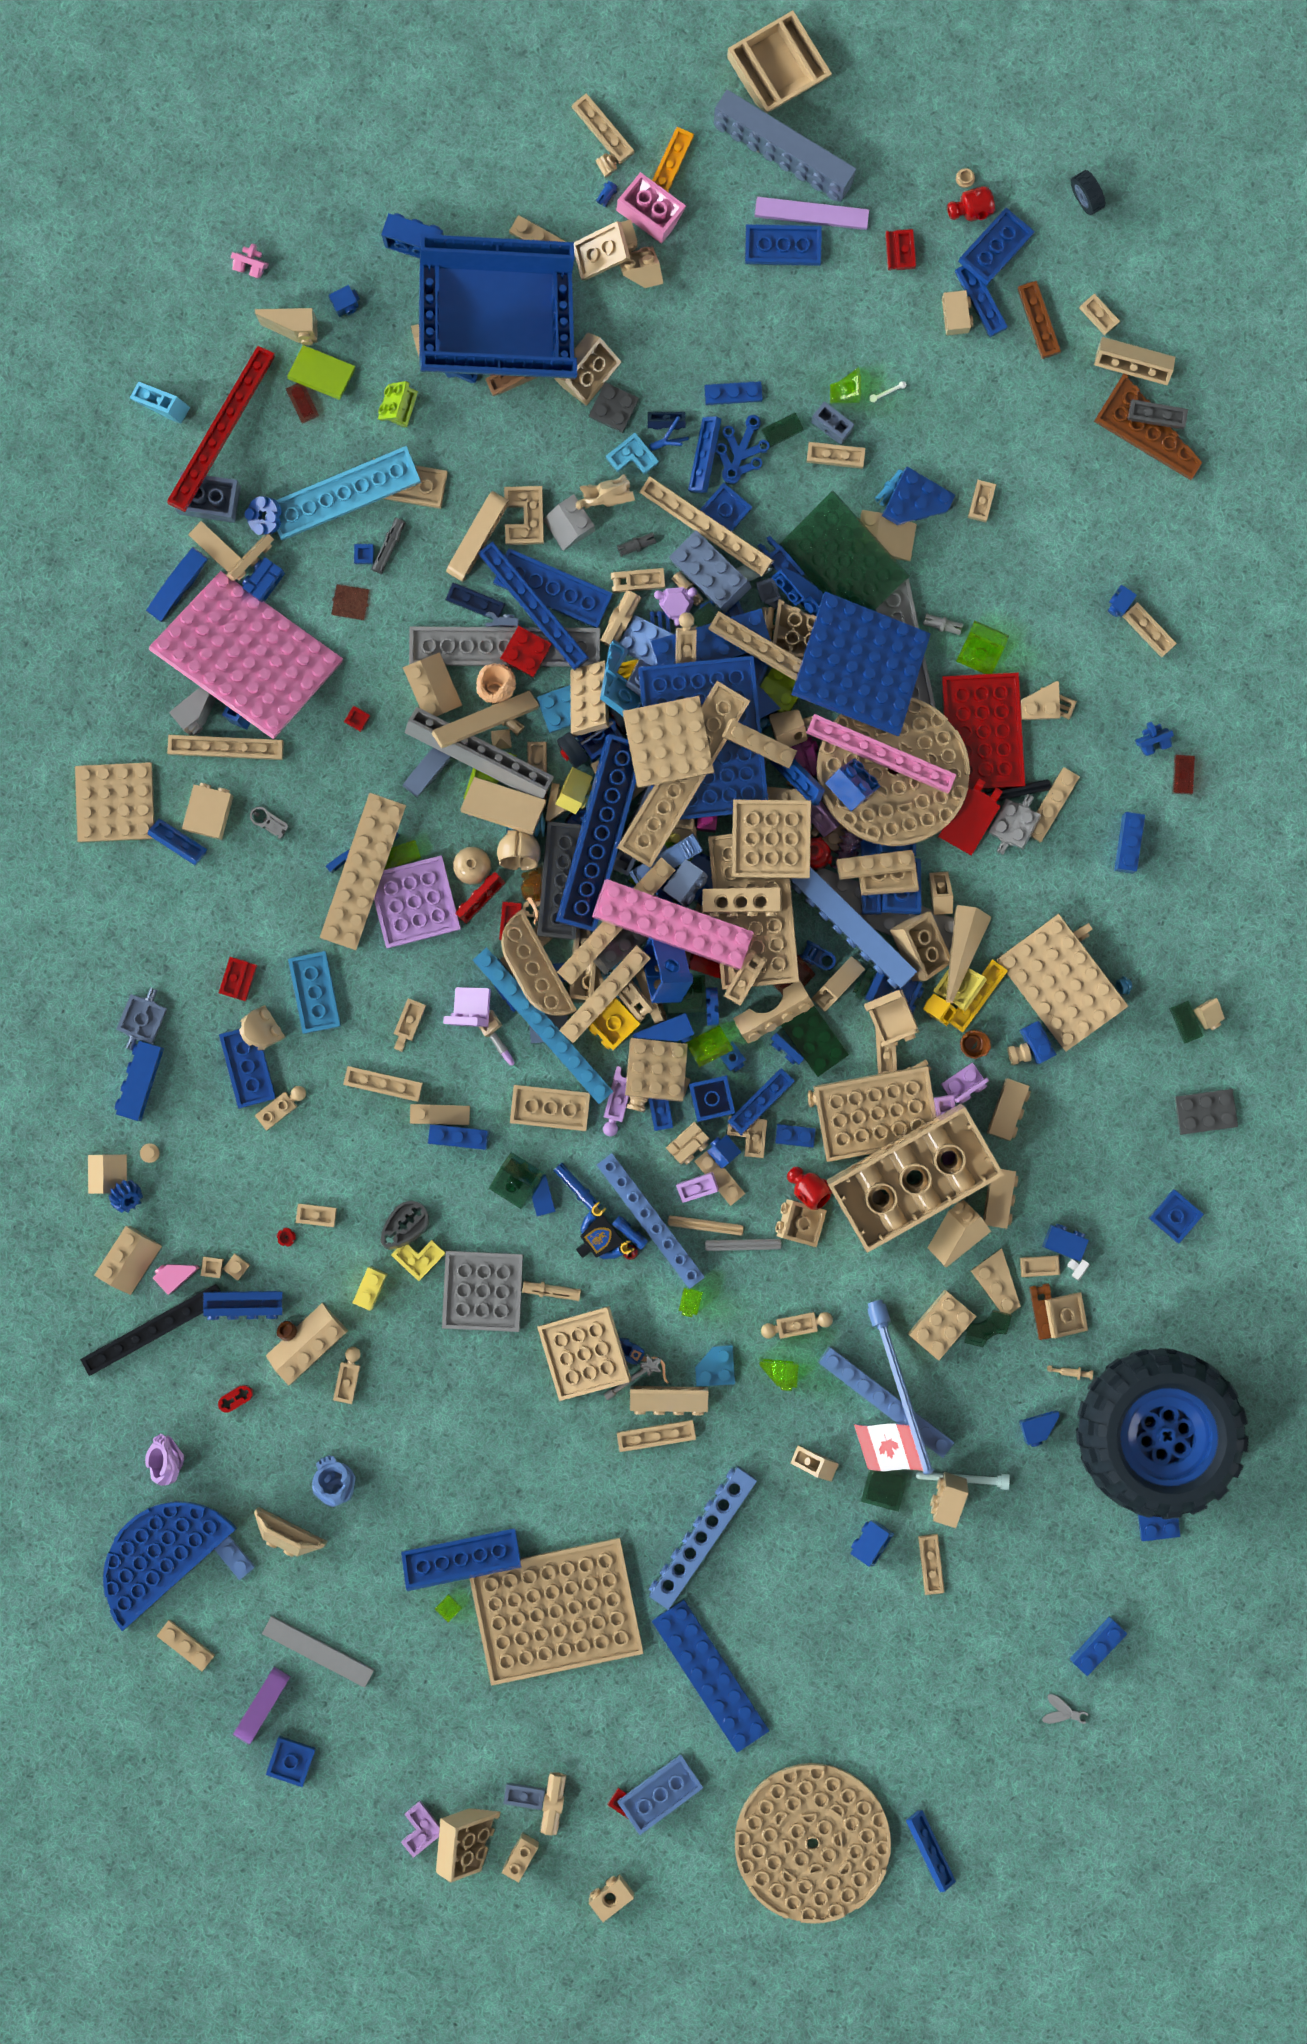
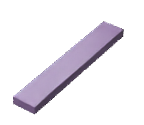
M757 197L755 217L861 230H867L869 209Z

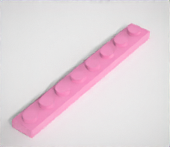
M816 714L813 715L806 732L945 793L950 792L956 774Z

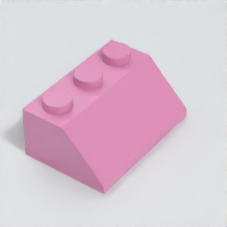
M640 172L618 199L616 211L628 220L631 219L632 223L662 244L674 229L686 205Z

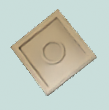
M1081 1292L1045 1300L1051 1338L1088 1331Z

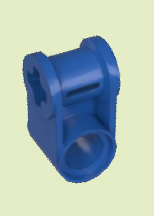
M809 940L806 941L807 945L803 953L799 954L798 957L822 970H832L836 963L835 956ZM830 957L833 963L831 966L826 967L822 964V959Z

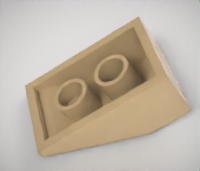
M312 308L255 309V314L262 326L305 346H310L317 342V318Z
M862 510L854 552L911 561L917 524L906 522L902 525H896L882 516L883 513Z
M963 1199L948 1211L928 1249L946 1268L988 1235L991 1230L981 1216Z

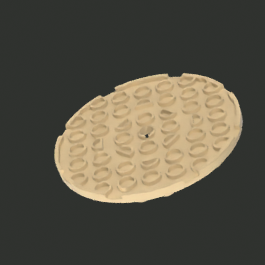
M911 697L899 736L842 714L835 719L834 722L956 774L950 792L945 793L899 772L893 775L888 772L887 767L822 740L817 758V780L825 789L822 798L832 815L848 831L872 843L886 846H905L934 836L956 816L968 791L970 775L969 758L959 732L954 729L949 723L948 718L939 710ZM855 758L864 765V769L870 775L877 779L881 787L851 812L825 783L839 768Z
M798 1764L784 1768L766 1778L753 1790L744 1803L735 1830L737 1865L750 1892L773 1913L786 1919L801 1921V1923L814 1924L834 1921L845 1917L846 1914L863 1906L880 1886L886 1873L891 1851L889 1825L876 1796L860 1779L851 1773L826 1764ZM808 1839H817L818 1845L810 1848L807 1845Z

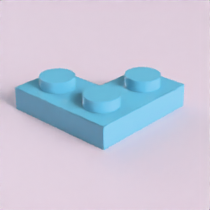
M636 433L632 434L606 455V459L617 473L631 461L634 462L644 475L659 464V461Z

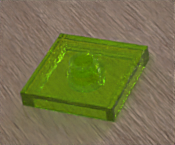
M720 1025L686 1042L699 1068L734 1050Z

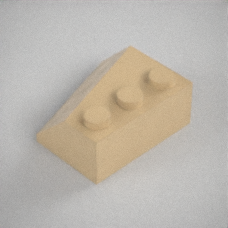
M779 599L773 643L802 660L816 616L800 611L801 609L795 606L792 607Z
M469 1808L441 1818L436 1873L451 1883L480 1872L488 1852V1848L485 1846L489 1836H493L495 1831L494 1828H491L494 1818L499 1819L501 1812Z

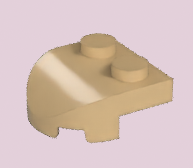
M265 1005L251 1011L240 1020L242 1027L239 1029L241 1037L249 1046L254 1045L258 1047V1050H265L270 1045L285 1038Z

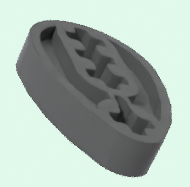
M406 1201L399 1204L390 1214L383 1227L380 1239L383 1247L387 1250L397 1249L418 1239L427 1230L429 1225V1216L425 1207L415 1201ZM421 1209V1216H414L413 1211H419ZM408 1216H409L410 1218H412V1217L414 1216V1218H413V1219H414V1222H413V1223H411V1222H408V1223H407V1219H406V1218H407ZM401 1223L404 1225L407 1223L406 1230L400 1228ZM393 1237L394 1242L392 1244L390 1242L387 1243L386 1238Z

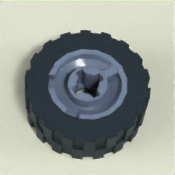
M1084 170L1071 178L1072 191L1085 213L1093 215L1106 206L1103 191L1092 173Z

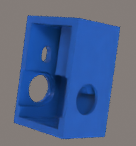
M649 938L643 951L651 957L644 965L651 1002H681L693 983V975L689 970L685 950ZM654 966H658L660 972L656 971ZM656 980H661L660 985L656 989L654 987V982Z

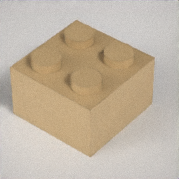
M944 1472L943 1478L939 1477L937 1482V1495H933L931 1499V1513L933 1514V1521L956 1528L968 1496L967 1479Z

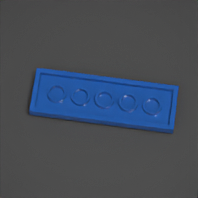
M508 548L505 557L548 608L593 628H599L613 593ZM495 577L493 584L506 589L501 581Z
M762 609L730 617L771 642ZM711 623L696 627V661L726 659L747 654L746 651L708 630ZM676 634L651 641L657 665L676 664Z
M515 1528L401 1552L407 1591L522 1568Z

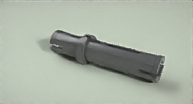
M395 517L389 532L385 535L386 539L371 570L381 575L383 574L396 543L400 541L399 537L406 524L405 521Z

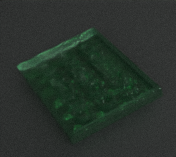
M831 491L779 544L822 593L828 592L873 611L910 577L834 491Z

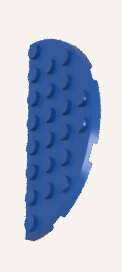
M185 1501L167 1502L153 1506L128 1521L116 1535L110 1551L107 1553L103 1572L104 1594L111 1609L110 1613L121 1631H124L230 1536L237 1527L214 1509Z

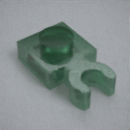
M868 967L861 983L857 981L853 992L856 993L854 998L858 1000L863 999L876 970Z

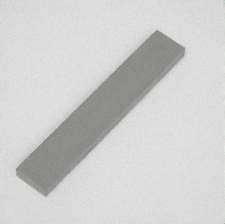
M274 1616L270 1617L262 1633L364 1688L374 1671L368 1665Z

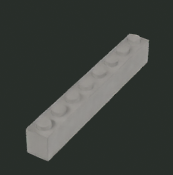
M418 707L415 708L408 720L405 730L406 734L520 792L544 799L554 776L475 736L441 749L433 737L432 731L449 723Z

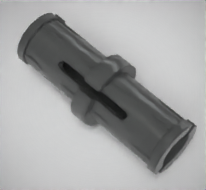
M653 532L639 538L634 537L629 542L617 545L620 556L623 557L634 551L640 552L642 548L657 543Z

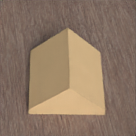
M127 1154L88 1155V1194L111 1193V1188H115L116 1183L121 1184L123 1180L127 1181Z

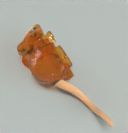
M535 868L521 874V877L524 878L521 885V894L534 909V924H536L539 918L534 902L540 901L541 868Z

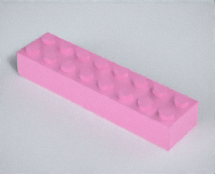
M608 879L604 881L592 915L595 919L735 969H741L754 933Z

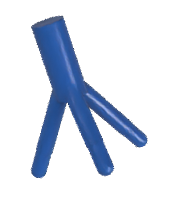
M679 416L676 417L663 439L649 444L651 451L666 445L682 446V441L689 440L688 436L668 440V437L680 420Z

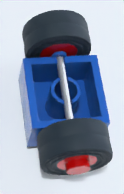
M609 706L611 719L609 718L608 728L576 737L570 732L566 733L557 740L562 750L560 751L565 761L569 760L574 768H578L587 762L588 757L592 763L601 756L605 738L608 734L621 738L623 736L619 730L624 735L627 734L624 717Z

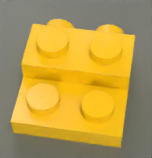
M615 997L588 1029L595 1036L598 1034L603 1039L601 1043L608 1050L610 1048L615 1050L641 1023Z

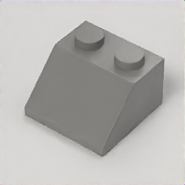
M574 494L559 503L543 519L563 551L595 532V526L583 507L580 510L576 508L578 500Z

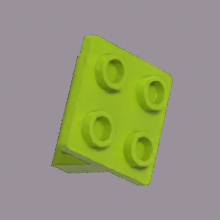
M407 381L388 384L384 390L383 403L378 410V420H389L401 427H407L418 391L410 388Z

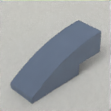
M432 748L404 782L403 787L418 798L453 757Z

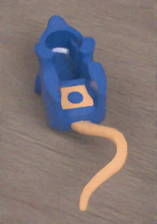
M619 1338L627 1362L635 1365L641 1361L647 1362L643 1348L629 1342L628 1338ZM661 1360L663 1379L668 1384L669 1382L665 1374V1363Z

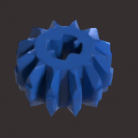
M123 1180L121 1184L116 1183V1187L111 1188V1194L108 1195L112 1207L121 1213L124 1211L129 1213L130 1209L136 1210L135 1206L141 1204L140 1199L143 1198L141 1188L131 1180L128 1182Z

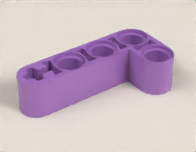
M273 1667L237 1726L233 1736L248 1745L252 1743L291 1676Z

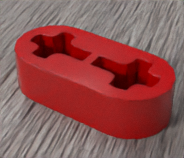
M241 1385L222 1396L218 1401L219 1409L224 1413H228L248 1402L253 1396L252 1388L248 1385ZM240 1389L248 1390L247 1399L245 1397L237 1399L236 1396L241 1393ZM233 1398L235 1402L230 1404V1409L228 1407L224 1408L222 1405L225 1403L224 1399L228 1401Z

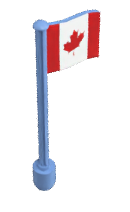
M876 1300L868 1303L869 1308L867 1311L872 1327H877V1330L880 1331L909 1425L891 1423L865 1426L854 1424L868 1469L875 1471L910 1469L924 1471L922 1472L923 1474L929 1475L934 1469L931 1467L887 1328L891 1319L886 1304H883L882 1300Z

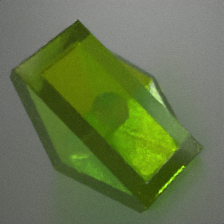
M858 367L840 381L830 384V403H860L861 374Z

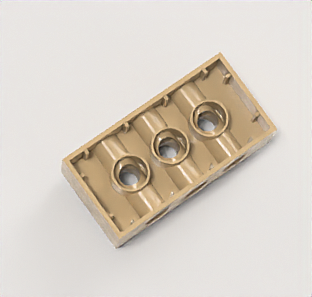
M959 1104L827 1179V1183L868 1253L999 1179L1004 1174L967 1109L962 1104ZM946 1151H953L955 1153L953 1163L949 1165L942 1164L940 1161L942 1154ZM913 1170H918L922 1174L920 1181L916 1184H910L906 1180L908 1173ZM880 1189L886 1190L888 1197L884 1202L876 1203L872 1200L874 1192Z

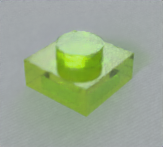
M449 1594L435 1607V1610L447 1622L462 1609V1606Z

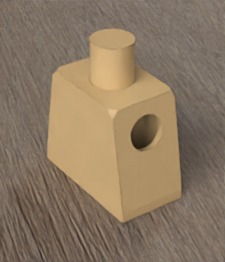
M799 710L769 714L771 729L776 741L792 747L808 739L806 730L813 716L802 719Z

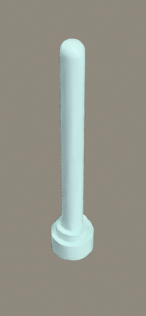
M919 1471L916 1473V1478L938 1481L939 1477L943 1478L944 1473L932 1472L929 1475H925ZM953 1474L966 1478L967 1483L996 1485L1000 1489L1009 1490V1474H1001V1476L997 1475V1477Z

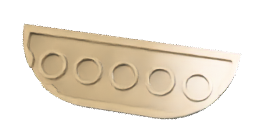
M523 909L518 911L506 924L501 943L504 957L524 995L535 1008L549 1015L564 1016L576 1012V1007Z

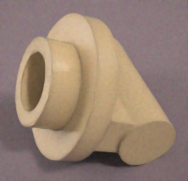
M605 153L596 160L605 178L617 169V161L611 154Z

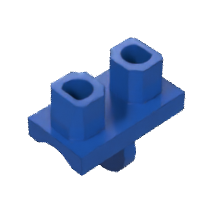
M1148 722L1147 729L1142 730L1143 737L1135 739L1136 745L1141 748L1143 754L1149 756L1155 753L1153 744L1159 742L1162 750L1172 747L1171 737L1174 734L1168 728L1162 729L1160 724L1154 726L1152 722Z

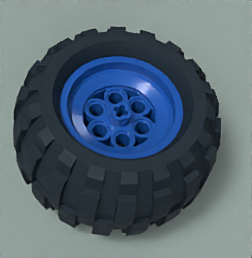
M1143 1349L1131 1352L1129 1356L1123 1359L1118 1358L1107 1365V1370L1099 1378L1095 1377L1089 1385L1088 1389L1090 1390L1085 1401H1081L1077 1414L1080 1418L1079 1428H1076V1439L1081 1451V1461L1086 1472L1094 1480L1095 1485L1121 1507L1148 1518L1154 1516L1163 1519H1177L1182 1514L1191 1513L1193 1515L1207 1509L1206 1504L1214 1499L1219 1501L1229 1491L1226 1487L1232 1478L1238 1479L1244 1465L1240 1464L1243 1452H1248L1249 1436L1245 1435V1425L1248 1424L1245 1409L1240 1406L1237 1399L1239 1398L1238 1393L1232 1384L1220 1374L1219 1370L1208 1362L1174 1349ZM1166 1410H1171V1417L1165 1420L1163 1413ZM1148 1416L1153 1418V1423L1150 1426H1146L1144 1423L1145 1418ZM1184 1423L1185 1431L1180 1433L1178 1426ZM1164 1431L1167 1432L1169 1436L1168 1439L1164 1438V1435L1162 1434ZM1147 1435L1149 1443L1142 1445L1141 1438ZM1179 1442H1182L1179 1448L1175 1451V1445ZM1158 1449L1164 1450V1456L1162 1458L1156 1457V1452Z

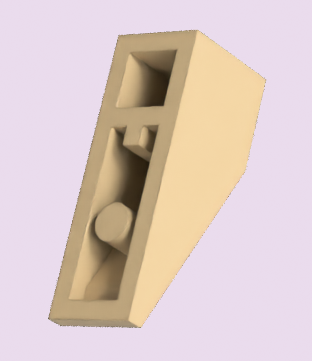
M410 1104V1124L470 1125V1106Z

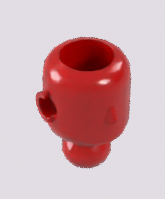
M981 186L964 191L960 197V202L952 201L948 203L947 211L949 218L956 220L964 215L966 220L976 221L990 217L995 212V201L991 189Z
M822 837L810 839V867L818 871L832 863L829 845L822 840Z
M797 1166L793 1167L787 1174V1180L795 1184V1196L810 1210H818L829 1201L832 1191L828 1186L827 1180L820 1178L816 1173L804 1174L803 1170Z

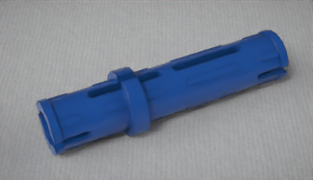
M563 1163L558 1165L553 1171L578 1197L577 1200L582 1201L591 1211L598 1201L589 1193L590 1190L586 1189Z

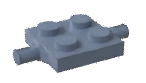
M150 987L146 998L130 994L116 1030L130 1037L125 1048L133 1051L137 1040H143L151 1044L154 1043L167 1008L153 1001L158 990Z

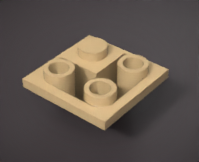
M642 247L638 251L629 252L630 259L619 264L623 276L644 288L663 284L660 263L653 247Z

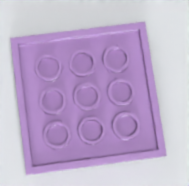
M442 855L383 871L374 902L387 949L461 930L458 916L455 914L456 908Z

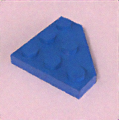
M906 467L882 516L896 525H902L906 522L944 514L949 510L955 495L913 469Z

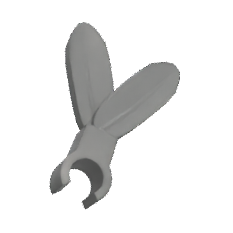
M1048 1694L1049 1702L1058 1711L1046 1714L1042 1719L1043 1722L1052 1724L1071 1718L1086 1724L1085 1720H1080L1081 1714L1088 1715L1086 1711L1071 1710L1057 1695Z

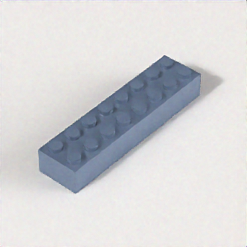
M725 91L714 112L713 124L719 131L729 133L735 141H742L754 152L758 150L766 160L776 162L784 171L794 173L797 179L805 180L815 190L825 192L831 200L842 202L853 184L856 172L855 167L731 91Z

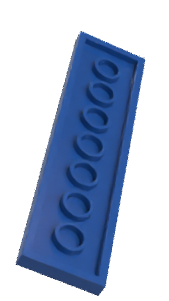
M684 1599L652 1620L655 1628L737 1753L769 1732L766 1724Z

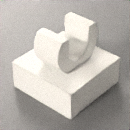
M1071 1259L1068 1263V1267L1074 1270L1072 1277L1078 1281L1090 1266L1085 1260L1078 1264Z

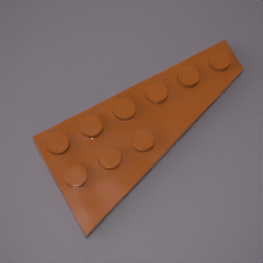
M1123 373L1094 422L1187 479L1192 480L1202 462L1189 446L1183 443L1175 430L1173 431L1171 427L1127 420L1132 399L1145 402L1150 401L1130 381L1129 376Z

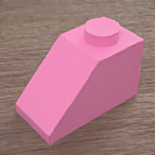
M163 1264L155 1271L156 1275L153 1279L167 1295H170L200 1267L198 1265L168 1264L165 1266Z

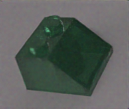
M693 975V983L690 985L682 1001L668 1003V1014L706 1013L705 975Z
M511 1152L500 1167L489 1189L521 1209L544 1172Z

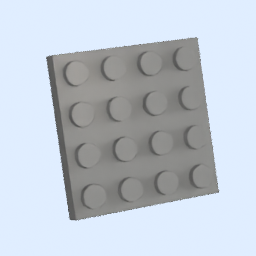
M446 1251L442 1328L519 1332L523 1254Z

